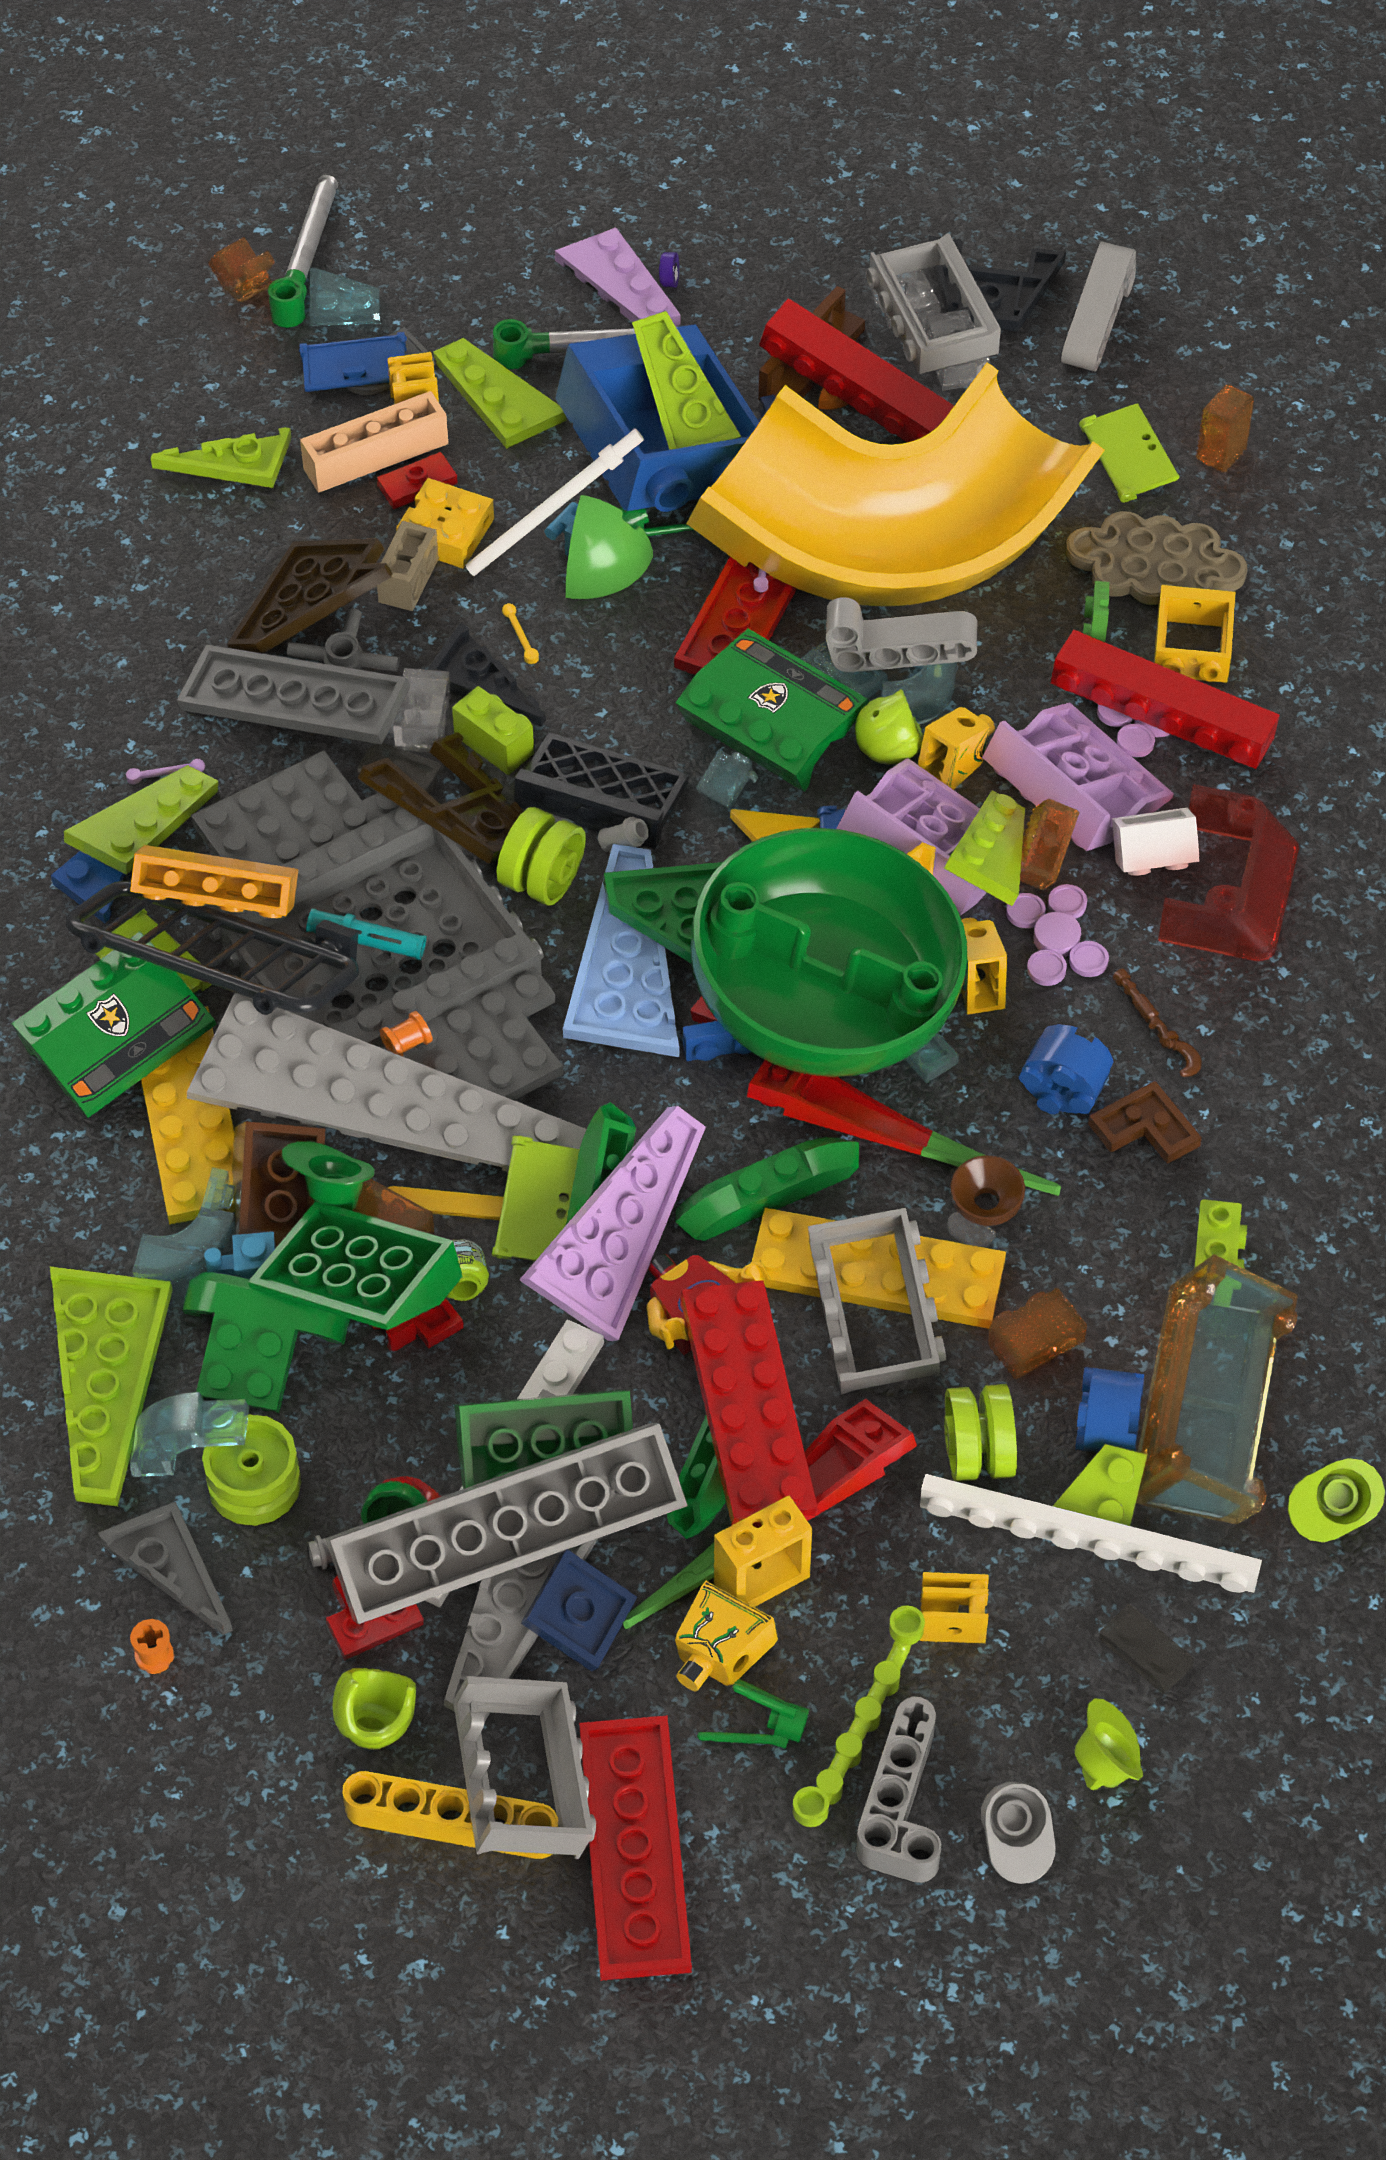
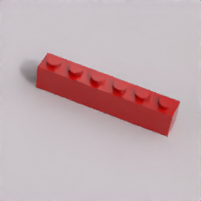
M789 298L765 325L759 343L761 348L765 349L771 356L780 359L794 368L800 375L808 377L825 388L831 395L845 401L860 414L868 416L883 426L888 432L897 435L906 442L918 440L932 432L943 422L954 407L953 404Z
M1074 629L1054 661L1050 684L1125 714L1132 719L1150 724L1168 734L1185 739L1204 749L1211 750L1254 769H1257L1274 740L1280 717L1279 714Z

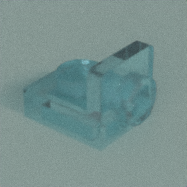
M719 750L696 786V790L730 810L748 780L755 783L758 776L751 768L753 762L735 751L730 756Z

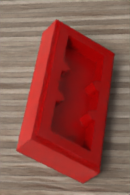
M439 452L377 477V486L391 507L396 509L415 501L416 495L427 478L451 486L458 484L457 474L444 455Z

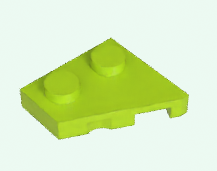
M1105 1444L1053 1507L1131 1526L1148 1454Z

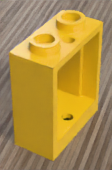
M1161 585L1154 663L1195 680L1227 683L1232 653L1235 592ZM1167 622L1222 627L1220 653L1165 648Z
M790 1495L714 1535V1584L716 1587L756 1607L810 1578L812 1527ZM754 1522H761L762 1526L755 1528L752 1524Z

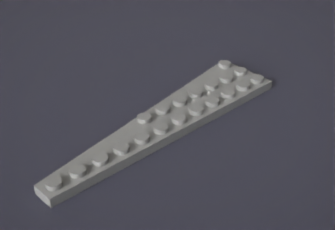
M234 993L187 1090V1099L235 1110L241 1107L261 1112V1116L274 1119L280 1116L298 1120L300 1125L316 1128V1125L339 1130L344 1135L358 1138L365 1137L375 1142L471 1164L486 1163L503 1167L502 1171L508 1172L513 1136L521 1135L533 1138V1141L580 1149L587 1130L289 1011L276 1008L268 1015L261 1014L255 1009L252 998L238 993Z

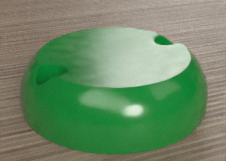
M800 828L765 836L745 845L729 856L714 871L705 884L696 906L691 927V963L699 992L709 1010L722 1027L738 1043L752 1053L775 1065L795 1072L828 1077L855 1076L889 1067L911 1056L929 1043L941 1030L956 1005L963 986L967 966V939L957 907L948 892L925 867L903 851L864 834L840 829Z

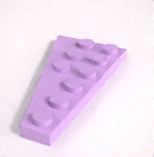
M678 1106L667 1107L520 1278V1281L594 1332L603 1335L607 1341L619 1340L706 1126Z

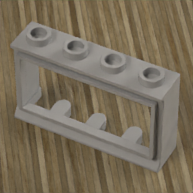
M949 233L938 240L875 255L874 252L870 253V268L866 269L868 286L870 289L876 290L881 311L888 313L891 319L893 334L895 337L901 338L906 359L909 362L913 361L919 374L999 354L1001 328ZM945 264L948 268L950 282L952 284L956 283L961 293L963 306L969 307L974 317L975 328L929 340L896 275Z
M906 1208L808 1226L809 1244L841 1395L853 1390L920 1377L940 1376V1362L946 1361L945 1347L942 1336L934 1337L931 1323L938 1321L936 1306L933 1297H925L923 1284L929 1283L928 1270L924 1258L917 1260L914 1246L921 1244L916 1220H908ZM894 1234L921 1360L856 1373L830 1246Z
M467 1676L453 1703L476 1853L504 1851L574 1855V1859H579L589 1841L591 1842L594 1839L596 1820L589 1811L587 1800L589 1781L587 1776H583L581 1766L582 1741L576 1737L574 1726L576 1706L574 1701H570L567 1682ZM479 1712L540 1716L559 1827L511 1825L495 1822L493 1808L496 1804L497 1796L495 1789H490L487 1769L490 1765V1752L484 1750L481 1731L484 1727V1714Z

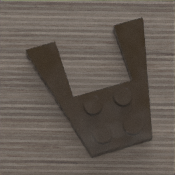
M459 732L435 740L429 752L475 792L444 804L438 803L388 758L362 767L358 776L360 781L488 864L498 861L502 846L512 825L520 814L524 812L516 802H512L510 805L501 794L504 788L497 778H492V780L488 778L481 769L484 762L475 751L470 752V754L461 744L464 737Z

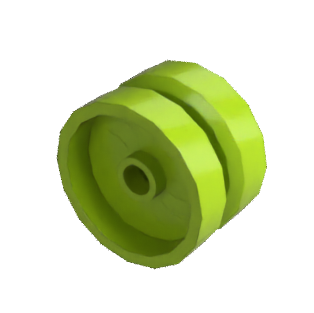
M530 807L526 809L512 825L504 841L497 864V881L502 886L516 892H523L527 889V894L531 899L547 906L554 905L566 893L578 872L586 844L585 831L582 827L566 820L555 823V818L552 814L539 808Z
M1007 1384L986 1385L983 1388L979 1399V1413L976 1398L969 1387L948 1388L945 1392L944 1435L953 1480L955 1482L975 1481L981 1473L982 1453L985 1468L992 1479L1013 1478L1016 1475L1017 1468L1016 1429L1012 1399Z
M250 1414L231 1418L217 1427L205 1442L202 1461L210 1499L213 1506L223 1517L237 1524L257 1526L273 1522L290 1510L299 1496L301 1476L293 1437L281 1423L267 1416Z

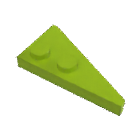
M286 427L279 428V435L259 439L256 438L255 433L236 439L225 438L201 443L200 450L179 453L178 447L166 449L152 454V468L273 488L291 441V429Z

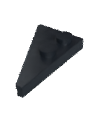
M460 623L427 669L426 681L462 696L468 695L477 686H480L489 694L497 695L515 713L523 714L531 723L542 727L546 721L545 712L539 708V703L531 695L526 696L518 688L516 679L499 661L492 658L491 652L484 644L479 646L469 635V628L465 624Z

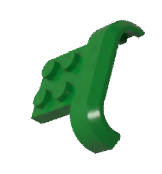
M202 1272L189 1280L182 1309L184 1314L200 1316V1314L214 1315L196 1395L202 1398L279 1413L298 1332L314 1335L331 1343L344 1345L350 1319L249 1288V1279L214 1272Z

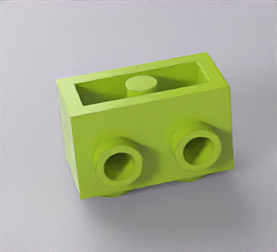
M477 686L452 707L454 733L459 732L464 737L463 743L505 774H511L534 755L533 725L526 716L517 714L508 708L497 695L489 694L480 686Z

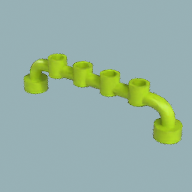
M901 1606L892 1612L889 1632L895 1642L886 1660L876 1665L873 1685L867 1696L857 1701L854 1721L848 1732L841 1734L837 1738L835 1756L829 1768L818 1774L816 1787H804L794 1796L793 1816L801 1825L806 1827L821 1825L828 1817L829 1805L835 1804L841 1799L843 1778L848 1768H853L860 1763L862 1742L867 1732H872L879 1727L881 1706L886 1696H891L898 1691L900 1670L910 1648L924 1634L925 1618L919 1609L913 1606Z

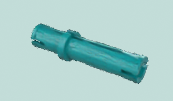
M312 908L309 913L306 932L316 933V925L325 919L362 931L361 934H358V944L414 957L418 960H421L427 941V936L425 935L420 936L388 926L357 920L355 915L349 913L341 916L319 911L315 908ZM371 934L397 939L402 943L398 944L373 938Z

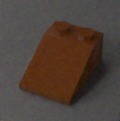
M245 1121L235 1127L232 1174L236 1235L274 1232L277 1247L314 1204L315 1201L308 1193L305 1175L285 1163L282 1158V1149L294 1142L309 1141L325 1145L324 1128Z

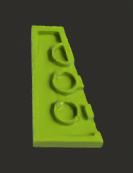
M667 311L633 321V328L669 450L742 438Z
M186 765L65 830L64 842L124 874H128L133 869L134 853L143 845L159 846L218 792V780Z

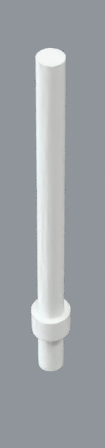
M634 429L614 446L609 444L598 453L599 458L465 564L467 570L473 576L477 575L607 469L613 470L624 461L622 457L644 441L639 431Z

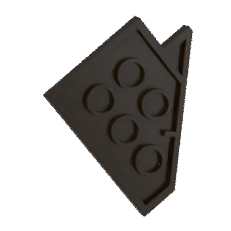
M379 539L293 541L228 641V647L263 654L391 578L393 573L387 563H376L384 551V547Z

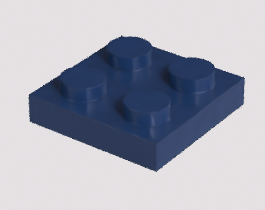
M566 1549L560 1553L521 1624L592 1672L601 1664L637 1596Z

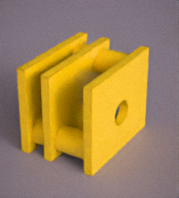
M431 352L387 358L391 398H394V404L429 391L433 393L439 402L437 377H435Z
M923 1572L921 1612L925 1618V1627L920 1641L985 1643L988 1626V1614H985V1606H987L988 1602L987 1588L989 1575ZM959 1605H969V1613H958Z

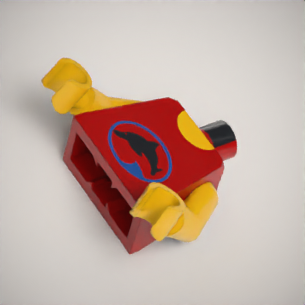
M665 1253L657 1256L648 1268L649 1272L657 1279L650 1286L651 1299L647 1304L649 1331L653 1336L665 1341L667 1349L673 1348L675 1343L679 1351L685 1355L692 1349L680 1301L682 1289L759 1280L769 1282L771 1279L763 1263L752 1262L744 1268H734L713 1261L707 1262L699 1255H692L679 1265H676Z

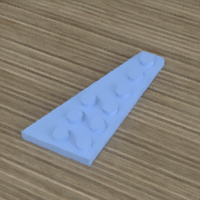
M613 844L605 873L653 868L651 850ZM602 882L564 1022L563 1038L679 1057V1042L676 1033L665 947L609 913L604 884Z

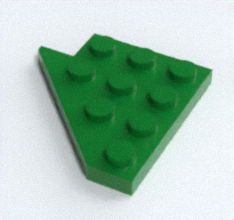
M723 862L604 873L603 884L608 911L616 918L691 963V927L696 906L705 884Z

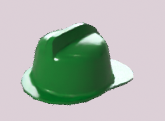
M309 1141L294 1142L282 1149V1158L285 1163L305 1175L308 1193L314 1201L334 1205L352 1211L357 1206L364 1181L374 1176V1168L369 1163L354 1159L324 1144Z

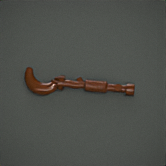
M1122 968L1116 971L1112 977L1118 986H1123L1124 993L1132 998L1133 1006L1143 1019L1149 1023V1028H1156L1162 1048L1176 1050L1186 1060V1066L1180 1070V1076L1191 1077L1197 1074L1202 1066L1201 1056L1192 1045L1179 1040L1176 1031L1168 1030L1164 1022L1158 1017L1159 1012L1146 995L1140 994L1136 989V984L1130 981L1131 976L1126 969Z

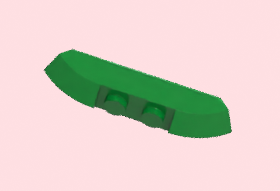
M611 1102L599 1107L584 1134L577 1159L566 1225L633 1148L636 1126L630 1116Z
M836 1137L813 1139L744 1167L709 1183L692 1194L676 1208L675 1222L696 1240L706 1241L763 1216L765 1208L777 1210L848 1179L859 1168V1142Z
M707 1415L678 1478L687 1506L667 1513L668 1523L686 1539L703 1531L726 1503Z

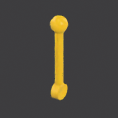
M511 603L505 604L502 608V613L505 617L509 618L525 650V662L528 664L537 663L539 653L536 649L531 648L515 615L516 607Z

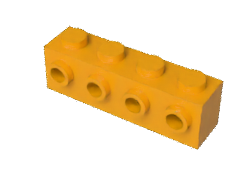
M143 845L134 853L130 892L141 893L144 898L152 900L173 898L179 899L181 903L190 906L211 904L218 905L221 910L229 912L250 910L259 912V915L263 917L282 918V916H287L294 907L298 869Z

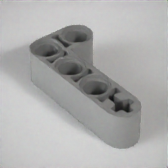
M1103 241L1100 242L1063 347L1061 357L1063 364L1094 372L1097 371L1123 296L1128 297L1132 290L1136 274L1135 249Z
M840 597L830 601L827 605L826 641L834 667L843 672L964 662L974 658L977 654V619L969 612L954 611L863 620L859 604L853 599Z
M910 1697L902 1701L896 1710L858 1826L856 1854L858 1860L870 1869L912 1882L922 1883L935 1877L939 1870L941 1841L933 1830L907 1822L933 1742L936 1712L934 1706L928 1700L922 1697ZM913 1722H918L915 1737L908 1736V1730L913 1725ZM900 1758L907 1759L912 1765L905 1768L898 1767L893 1761ZM889 1797L898 1800L900 1804L894 1807H887L881 1804L880 1800ZM872 1837H881L886 1840L887 1844L876 1847L870 1845L866 1840ZM914 1850H924L930 1854V1857L918 1860L909 1853Z

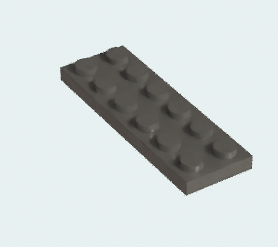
M206 644L177 699L180 710L382 745L410 689L407 677Z

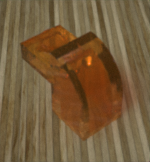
M245 237L216 252L208 264L223 288L237 301L245 302L268 289L272 283L268 271L275 264V261L269 251L256 256Z

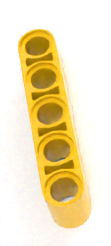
M368 1771L356 1772L346 1779L343 1785V1799L347 1817L353 1824L365 1828L476 1848L466 1789ZM363 1794H369L374 1797V1799L365 1804L354 1802L358 1796ZM496 1795V1804L493 1808L494 1817L504 1820V1824L559 1827L556 1812L550 1806L543 1803ZM406 1802H412L418 1805L414 1810L409 1812H403L397 1809L401 1804H404ZM450 1810L461 1813L454 1820H446L441 1817V1815ZM495 1851L533 1859H544L552 1855Z

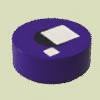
M664 252L661 255L659 278L663 287H677L679 280V257L677 252Z

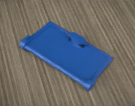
M397 332V335L312 345L301 343L299 352L303 363L305 392L389 383L387 358L405 355V351H407L405 332Z

